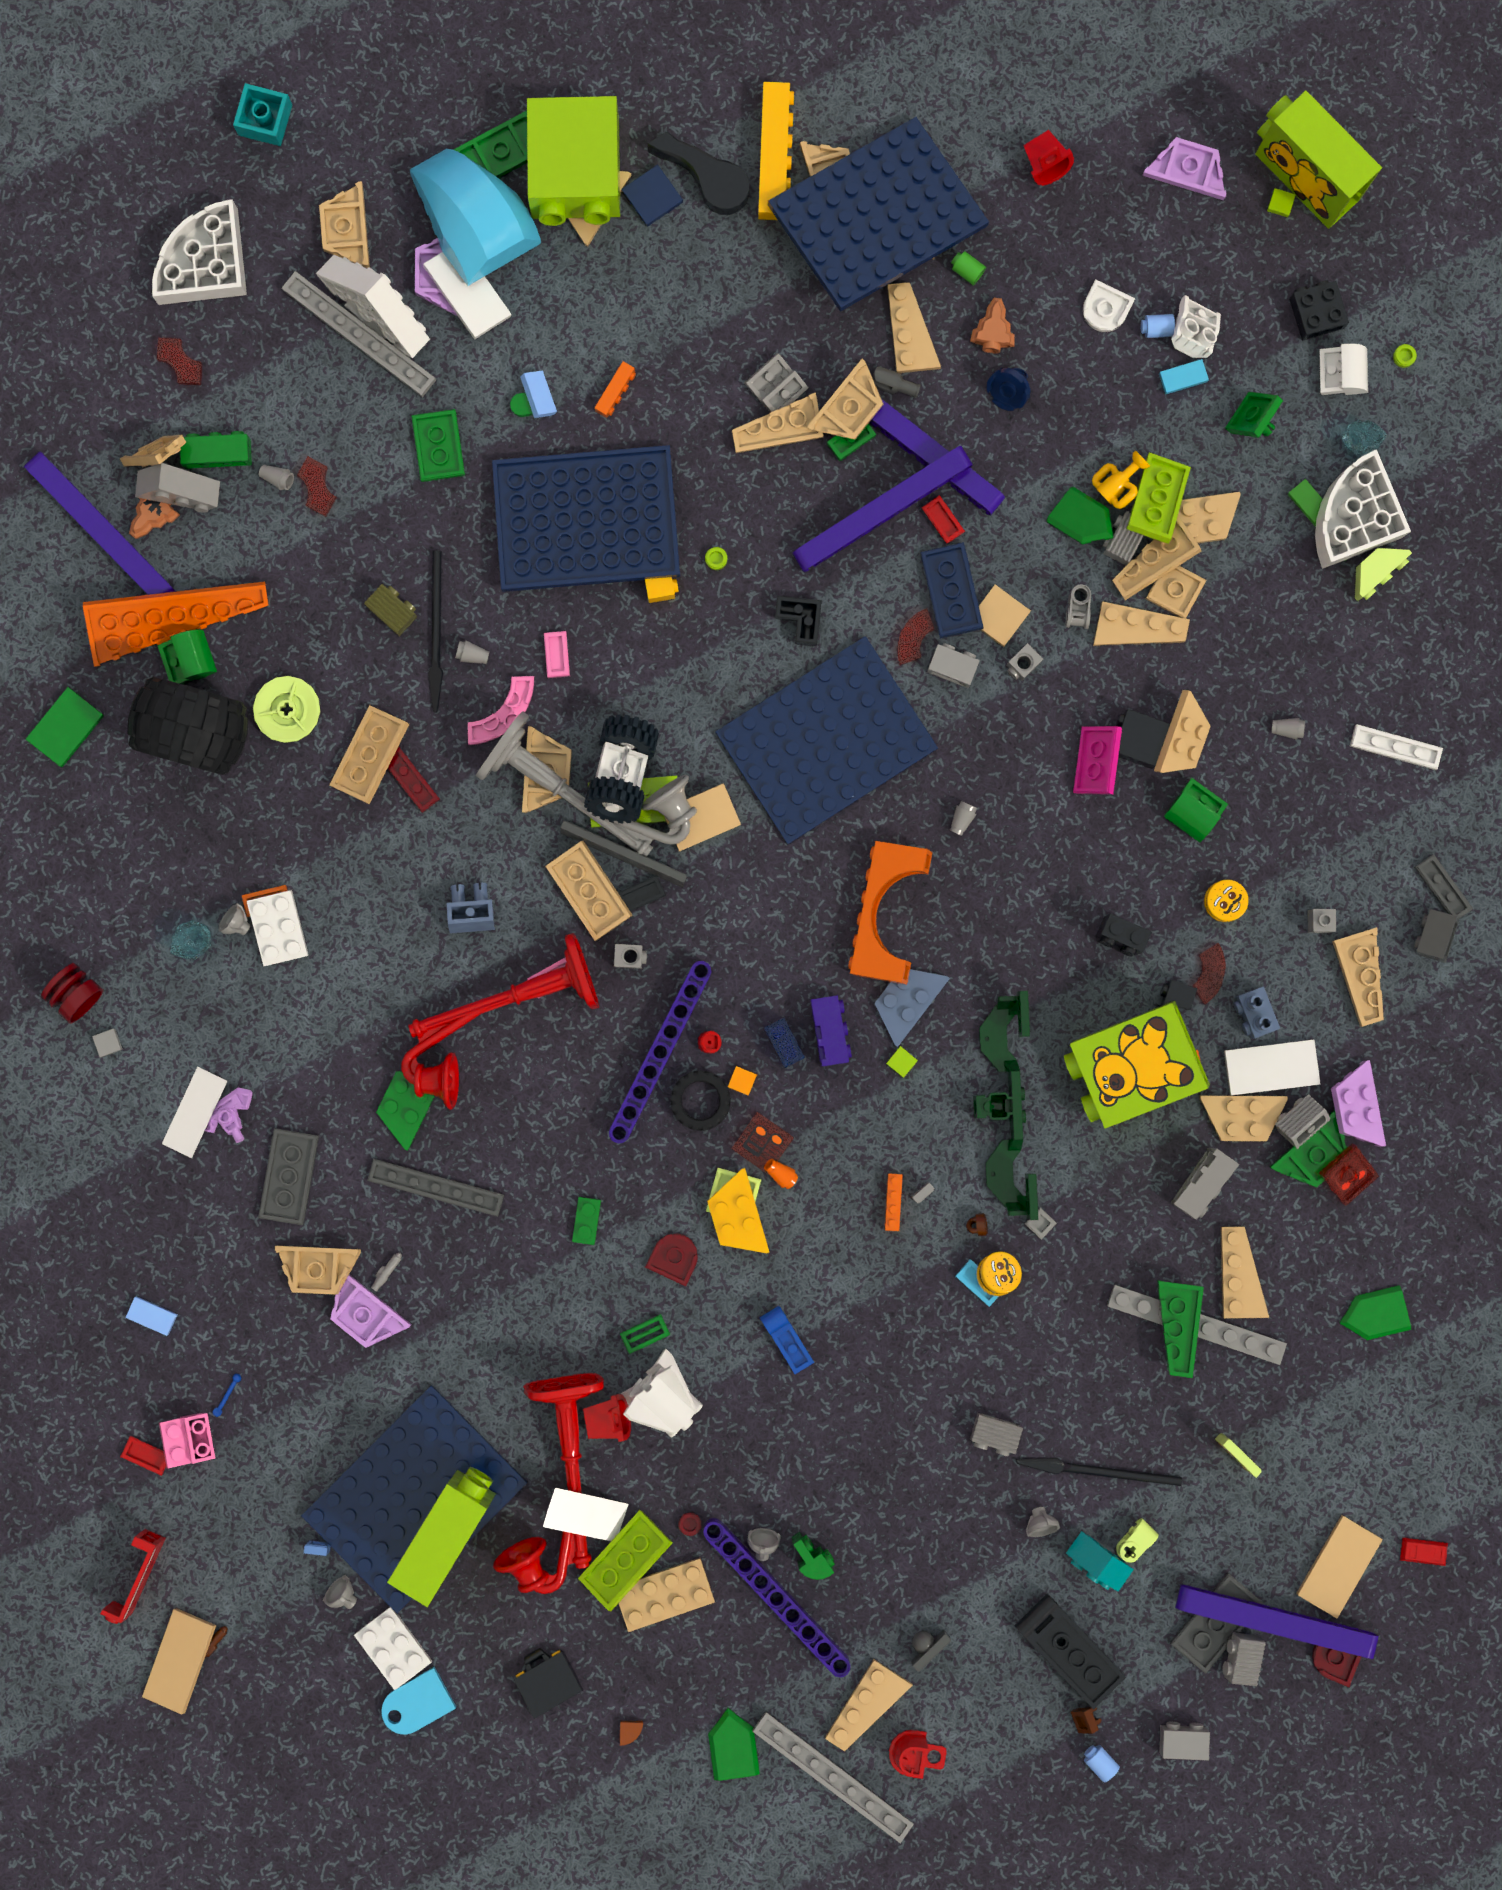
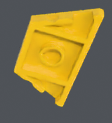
M742 1168L718 1192L707 1200L720 1245L769 1253L746 1169Z

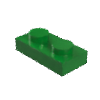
M868 424L855 440L834 436L827 441V445L840 462L876 437V433Z
M585 1197L578 1198L572 1242L595 1245L601 1200Z

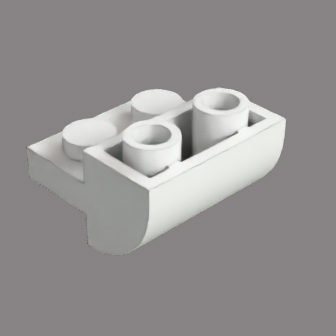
M1341 344V347L1320 349V388L1322 395L1368 393L1367 348L1360 344Z

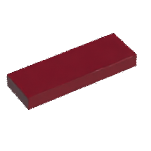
M398 746L388 766V770L420 811L424 813L437 803L440 798Z

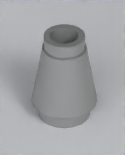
M262 465L259 470V477L279 490H289L293 484L294 474L290 473L289 469Z
M460 641L455 658L460 659V662L486 664L490 651H486L471 642Z
M1300 718L1273 720V734L1295 740L1304 737L1305 720H1300Z
M963 801L960 802L959 806L956 805L950 831L962 836L977 815L975 813L977 808Z

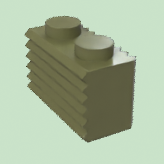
M381 584L364 604L400 637L417 618V615L414 613L416 608L407 600L403 603L397 597L400 594L392 586L389 585L386 588Z

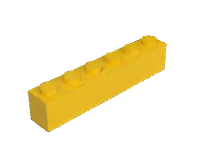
M763 82L758 219L777 220L768 206V200L791 188V178H786L787 170H791L792 156H787L788 148H792V134H788V127H793V113H789V105H794V91H790V83Z

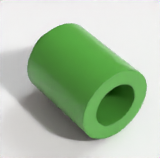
M966 251L962 254L958 252L951 262L954 265L952 270L973 286L987 268Z

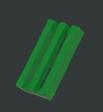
M661 1314L620 1333L629 1354L670 1335ZM659 1320V1325L627 1339V1335ZM663 1329L664 1333L631 1348L630 1343Z

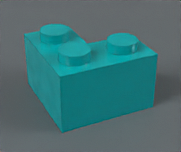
M1083 1531L1080 1532L1066 1552L1073 1559L1071 1561L1072 1565L1081 1571L1083 1569L1088 1571L1086 1576L1107 1590L1111 1587L1119 1592L1134 1570L1125 1561L1108 1551Z

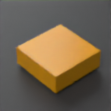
M736 1066L728 1087L749 1095L757 1074Z

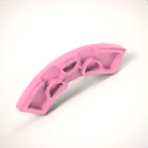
M534 676L511 677L510 691L501 708L485 719L468 722V745L487 743L504 735L516 717L522 711L526 712L533 694Z

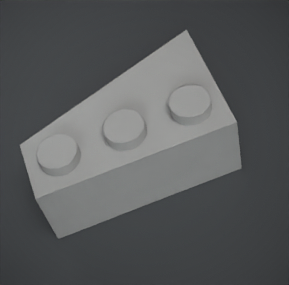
M161 463L138 471L135 497L192 508L197 512L206 513L208 510L218 506L220 481Z
M1208 1148L1171 1201V1204L1192 1219L1202 1218L1209 1208L1208 1204L1218 1196L1222 1186L1231 1177L1239 1164L1220 1150Z

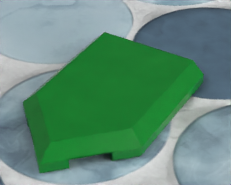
M1071 487L1047 518V523L1082 545L1091 543V541L1114 538L1109 508L1075 487Z
M1400 1285L1356 1295L1346 1314L1339 1322L1366 1340L1411 1330Z
M729 1708L726 1709L722 1717L708 1733L713 1774L716 1781L751 1777L760 1774L755 1734L752 1731L754 1727Z

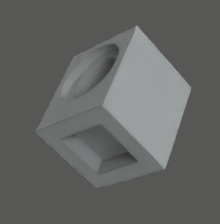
M1027 643L1007 663L1006 666L1009 668L1007 671L1014 679L1017 680L1019 678L1023 681L1043 661V658ZM1019 659H1025L1028 662L1029 667L1027 669H1021L1018 666L1017 661Z
M1336 909L1308 910V933L1336 932Z
M615 944V968L642 969V964L647 963V951H643L642 945ZM630 950L637 953V959L633 963L625 961V954Z

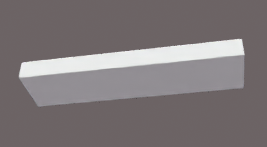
M1358 724L1355 725L1350 747L1433 770L1438 769L1443 748Z

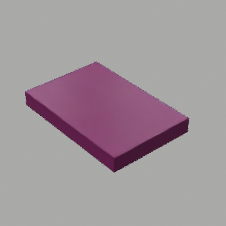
M1082 727L1073 793H1114L1122 732L1121 727Z

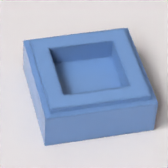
M309 1540L304 1546V1553L327 1556L330 1553L331 1546L327 1542Z

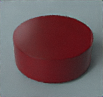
M693 1512L684 1513L679 1519L680 1531L686 1536L696 1535L701 1529L700 1517Z

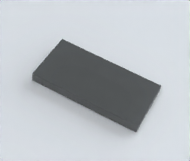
M274 1128L258 1218L304 1225L319 1135Z
M1229 1573L1223 1577L1212 1591L1264 1604ZM1193 1614L1171 1640L1170 1644L1206 1674L1227 1649L1228 1640L1232 1639L1233 1632L1240 1633L1244 1627Z

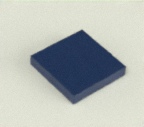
M656 165L622 189V193L647 227L683 203V199L659 165Z

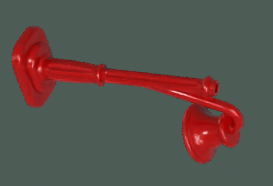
M574 933L565 936L567 949L564 952L566 958L564 967L544 973L516 986L511 985L510 990L421 1021L415 1019L412 1024L408 1025L411 1036H417L419 1044L411 1048L404 1055L401 1070L404 1078L414 1085L417 1097L420 1098L424 1094L434 1095L443 1100L448 1110H452L455 1107L459 1088V1069L455 1053H448L445 1060L440 1065L434 1067H425L423 1064L418 1063L417 1057L482 1013L514 1002L520 1005L522 1001L549 995L569 987L576 989L578 996L585 1000L590 1009L593 1010L600 1007L586 961Z
M583 1373L526 1383L523 1385L524 1394L528 1399L555 1404L558 1436L562 1451L560 1459L565 1461L568 1491L582 1494L578 1462L582 1454L579 1453V1424L576 1401L587 1397L591 1393L602 1390L604 1388V1379L596 1373ZM563 1531L555 1574L550 1575L541 1567L540 1555L546 1547V1540L542 1537H531L510 1546L496 1558L493 1563V1569L499 1573H510L519 1583L518 1591L521 1593L535 1591L541 1594H549L558 1590L564 1583L569 1564L574 1563L578 1569L587 1568L591 1561V1555L588 1554L586 1536Z

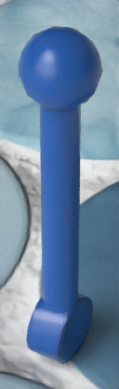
M240 1374L233 1375V1381L222 1401L213 1410L214 1416L219 1417L222 1414V1408L236 1383L241 1381Z

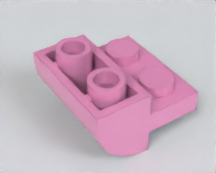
M198 1413L159 1422L167 1468L215 1459L207 1413Z

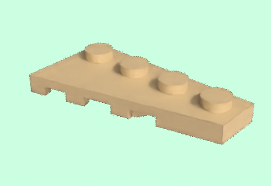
M910 282L888 284L896 372L905 373L941 369Z
M1102 602L1093 646L1182 643L1186 641L1190 619Z
M1377 927L1332 941L1360 1027L1384 1020L1382 991L1380 990L1381 975L1378 963Z
M1221 1227L1223 1318H1269L1245 1227Z

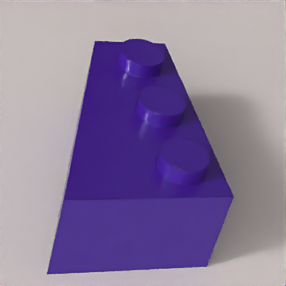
M838 995L811 999L821 1067L848 1063L852 1055L850 1044L846 1045L845 1036L848 1035L847 1024L842 1022L841 1013H845L843 1000H838Z

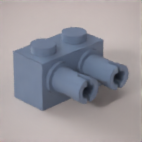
M479 883L473 884L474 901H465L464 885L458 884V892L456 885L450 887L452 903H447L450 934L495 930L492 899L488 900L487 883H481V890H479Z
M1264 986L1235 997L1234 1008L1237 1014H1241L1245 1023H1242V1028L1246 1036L1250 1035V1038L1254 1039L1280 1029Z

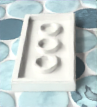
M443 252L423 264L424 269L474 340L511 317L510 311L485 276L467 286Z
M1314 1040L1224 1051L1230 1095L1320 1084Z

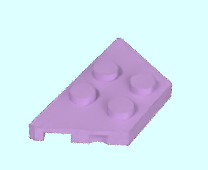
M1178 137L1157 156L1156 160L1143 173L1145 177L1220 200H1224L1226 197V190H1224L1222 180L1223 172L1219 163V150Z
M436 238L430 244H423L415 248V295L457 316L423 267L425 262L442 252L439 245L440 242Z
M1370 1060L1362 1061L1357 1069L1349 1072L1341 1082H1338L1331 1088L1339 1133L1353 1136L1355 1139L1363 1142L1373 1143L1378 1147L1386 1146Z
M350 1274L339 1294L335 1295V1304L330 1320L365 1348L412 1325Z

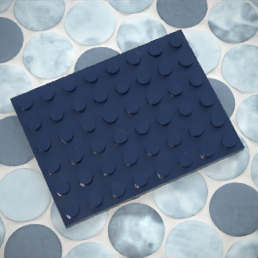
M917 117L768 200L769 208L840 312L986 228L989 224L986 216Z
M670 445L492 460L502 592L680 577Z
M866 636L715 731L787 845L938 749L936 743Z
M431 1385L301 1516L398 1613L412 1598L388 1584L387 1581L455 1472L459 1470L466 1474L469 1467L480 1470L493 1480L489 1490L496 1493L467 1543L527 1484V1481Z

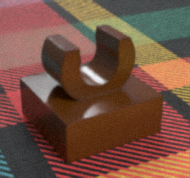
M1092 1707L1076 1708L1071 1711L1078 1733L1093 1734L1099 1730L1097 1725L1102 1720L1093 1716V1712L1097 1710V1707L1094 1710Z

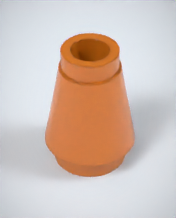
M774 1159L768 1160L764 1166V1170L781 1188L790 1189L798 1179L795 1169Z

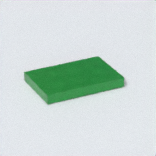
M456 410L411 415L421 482L465 476Z
M67 687L26 740L58 766L63 767L104 715Z

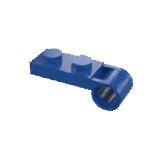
M779 1305L760 1317L794 1374L814 1363Z

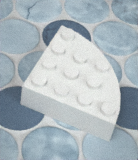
M233 200L217 202L204 207V210L194 216L193 214L190 215L172 231L161 248L160 257L154 269L152 279V297L158 305L247 295L238 208Z
M333 255L316 273L334 296L337 294L342 300L347 302L344 306L356 318L382 338H387L403 354L413 358L430 340L425 333L426 328L419 321L415 320L413 317L414 312L407 305H404L401 301L403 297L390 286L391 281L385 274H378L369 267L367 269L358 262L352 263L346 257L341 258Z
M1377 449L1362 456L1344 470L1328 488L1320 504L1316 518L1315 539L1322 569L1399 540L1411 532Z

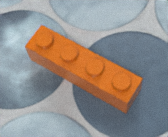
M622 361L596 404L595 412L606 418L613 414L615 410L613 407L615 404H619L622 399L621 394L627 391L629 381H633L636 376L634 367Z
M888 1173L884 1227L886 1231H899L903 1174Z

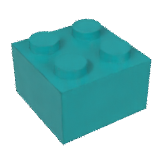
M245 83L233 123L238 136L281 147L292 109V102L288 94Z

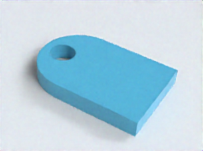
M433 1667L404 1683L398 1689L392 1690L383 1702L382 1718L385 1725L391 1731L404 1735L411 1734L456 1709V1705L436 1668ZM392 1710L399 1711L401 1720L398 1722L391 1721L389 1719V1712Z

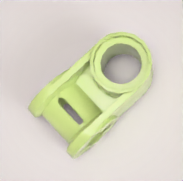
M1142 1518L1136 1521L1137 1525L1135 1527L1132 1526L1116 1545L1118 1556L1129 1563L1138 1560L1146 1549L1154 1544L1159 1536ZM1126 1546L1132 1551L1130 1555L1124 1550Z

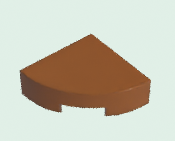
M620 1721V1746L630 1744L638 1738L643 1728V1721Z

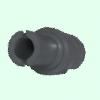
M879 366L872 375L876 388L892 395L900 392L914 398L918 396L921 385L902 379L901 373Z

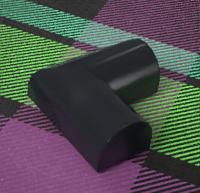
M777 596L775 619L797 621L795 644L811 647L817 646L822 600Z

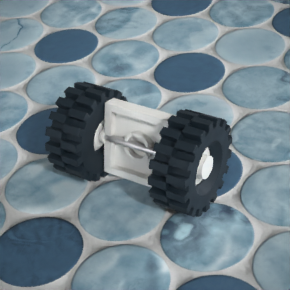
M621 714L616 715V718L612 715L609 716V719H605L599 740V745L602 746V753L596 777L590 781L584 801V807L587 808L588 812H592L593 816H600V819H608L609 822L613 823L618 821L621 824L624 821L631 823V821L635 822L639 819L644 801V792L640 789L647 760L654 757L659 737L658 729L654 728L653 724H648L646 720L641 721L636 716L634 718H631L630 715L622 717Z

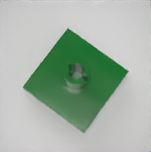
M1248 392L1225 429L1231 434L1257 438L1261 434L1269 436L1272 433L1271 430L1275 429V425L1270 420L1283 400L1278 395Z

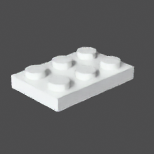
M292 890L247 901L263 966L308 956Z
M391 1607L354 1634L355 1638L394 1690L398 1689L432 1662L417 1639Z

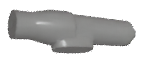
M400 1252L394 1254L387 1265L379 1269L375 1282L371 1286L373 1290L378 1291L388 1280L390 1274L401 1261L402 1254Z

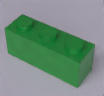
M233 431L231 435H222V433L218 432L209 433V436L187 434L184 437L186 443L180 450L181 465L185 469L252 465L251 439L242 431Z

